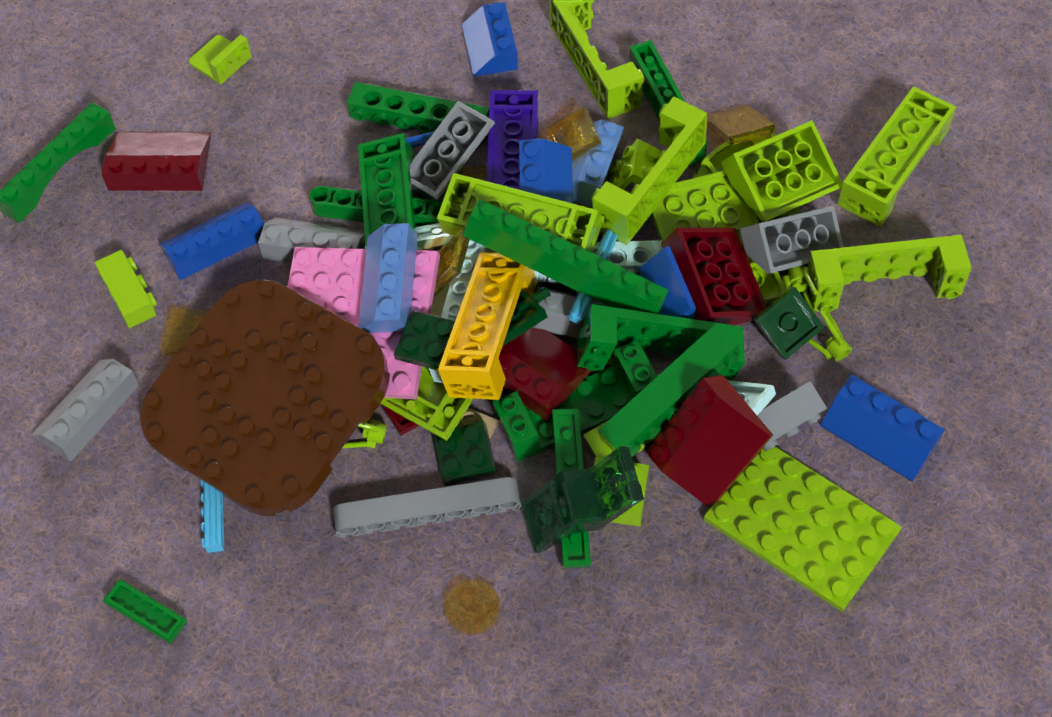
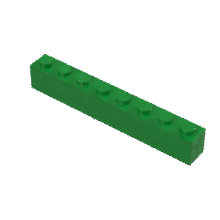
M481 199L478 200L462 235L561 284L584 293V295L609 307L658 314L668 293V289Z

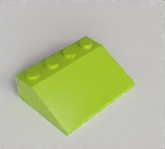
M813 120L736 152L721 162L731 185L762 222L771 220L842 188L843 184Z

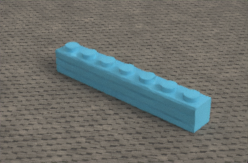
M201 480V486L204 487V492H201V500L204 502V507H201V514L204 517V522L201 523L202 532H204L202 547L206 549L207 553L224 551L223 494Z

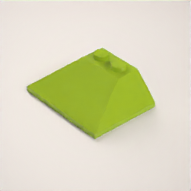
M422 367L417 399L383 398L380 404L447 441L473 399L449 397L444 384L434 382L429 368Z

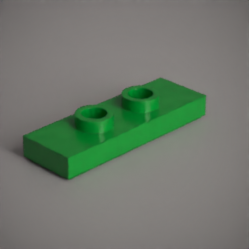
M122 579L117 581L103 599L105 605L170 645L187 624V620Z

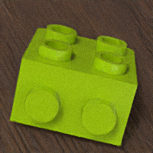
M241 34L233 42L221 35H216L189 59L191 67L222 85L252 55L247 38Z
M637 139L631 146L628 145L625 148L623 155L619 159H615L612 162L609 183L623 190L631 182L640 185L644 180L647 170L650 167H654L658 162V157L662 151Z

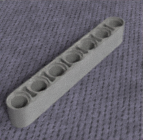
M506 477L347 502L336 505L333 508L335 533L337 537L346 538V535L349 534L359 536L371 534L374 530L384 532L400 529V526L409 528L427 525L426 522L431 521L434 524L452 521L456 517L465 519L480 516L481 513L490 515L507 512L506 509L515 511L521 507L517 480Z

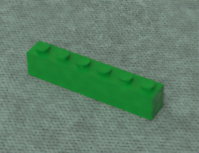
M715 324L598 430L601 440L622 461L627 457H633L640 450L641 444L647 439L654 438L660 432V427L672 419L703 378L720 376V373L726 367L730 368L738 361L740 355L739 344L721 327Z

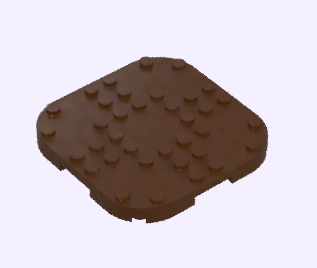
M269 280L245 282L230 289L219 298L148 390L141 408V428L149 444L164 458L221 492L226 498L243 509L261 516H275V513L286 510L291 512L304 505L314 496L333 470L330 464L359 424L365 426L382 402L390 380L387 359L376 340L369 333L290 288Z

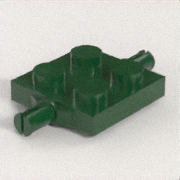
M544 286L534 294L527 293L521 289L503 343L504 345L548 318L545 309L539 305L541 301L551 296L548 288Z

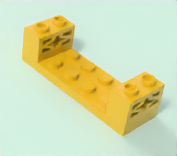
M479 253L438 368L449 397L500 399L506 378L499 361V355L521 289L527 293L534 294L537 284L534 270L499 253Z

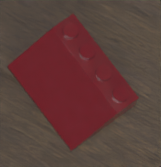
M118 132L105 155L102 169V177L108 191H203L211 133Z
M676 228L661 243L662 249L670 246L695 304V320L739 325L754 321L753 319L767 308L736 228Z
M534 327L506 345L503 344L499 355V361L506 378L502 391L508 395L517 391L523 405L547 422L552 417V410L559 409L591 372V370L577 367V350L547 330Z
M724 375L713 376L701 380L647 449L646 453L662 473L707 507L711 508L772 438L773 434Z

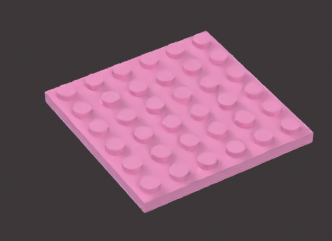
M295 247L287 287L358 327L366 249ZM416 251L411 313L412 311L431 315L440 260L438 251ZM403 332L369 333L376 340L387 359L390 380L384 398L417 399L422 366L399 361L394 357L395 349Z

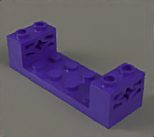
M490 90L489 118L495 124L488 134L487 182L520 190L519 140L537 139L538 90Z

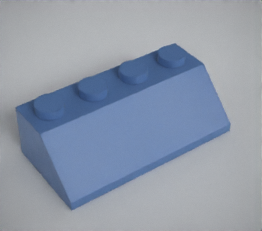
M601 119L574 129L567 145L572 147L574 202L593 208L592 195L596 189H601L605 183L624 130L623 126Z
M409 223L384 224L367 238L358 326L367 333L403 332L410 318L418 236Z

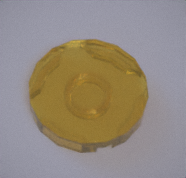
M463 581L454 586L446 597V618L451 626L461 633L469 635L483 633L490 629L499 617V597L493 587L483 581Z

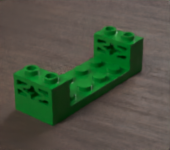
M401 133L358 144L366 248L368 236L384 224L409 223L416 233L409 166L416 155L405 134ZM417 240V250H423L421 244Z
M591 304L578 329L577 367L586 368L591 371L603 370L615 347H622L636 340L639 341L644 351L651 350L667 355H682L710 328L717 324L739 344L740 355L738 361L732 367H726L720 373L727 380L733 381L745 364L743 327Z
M638 340L615 349V365L586 377L559 408L579 409L581 435L610 420L657 377ZM517 391L493 401L497 420L517 462L554 447L552 417L547 422L525 407Z

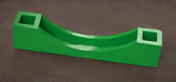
M93 102L87 106L0 190L1 212L17 223H20L38 205L45 188L66 162L83 150L99 146L116 129L110 112Z

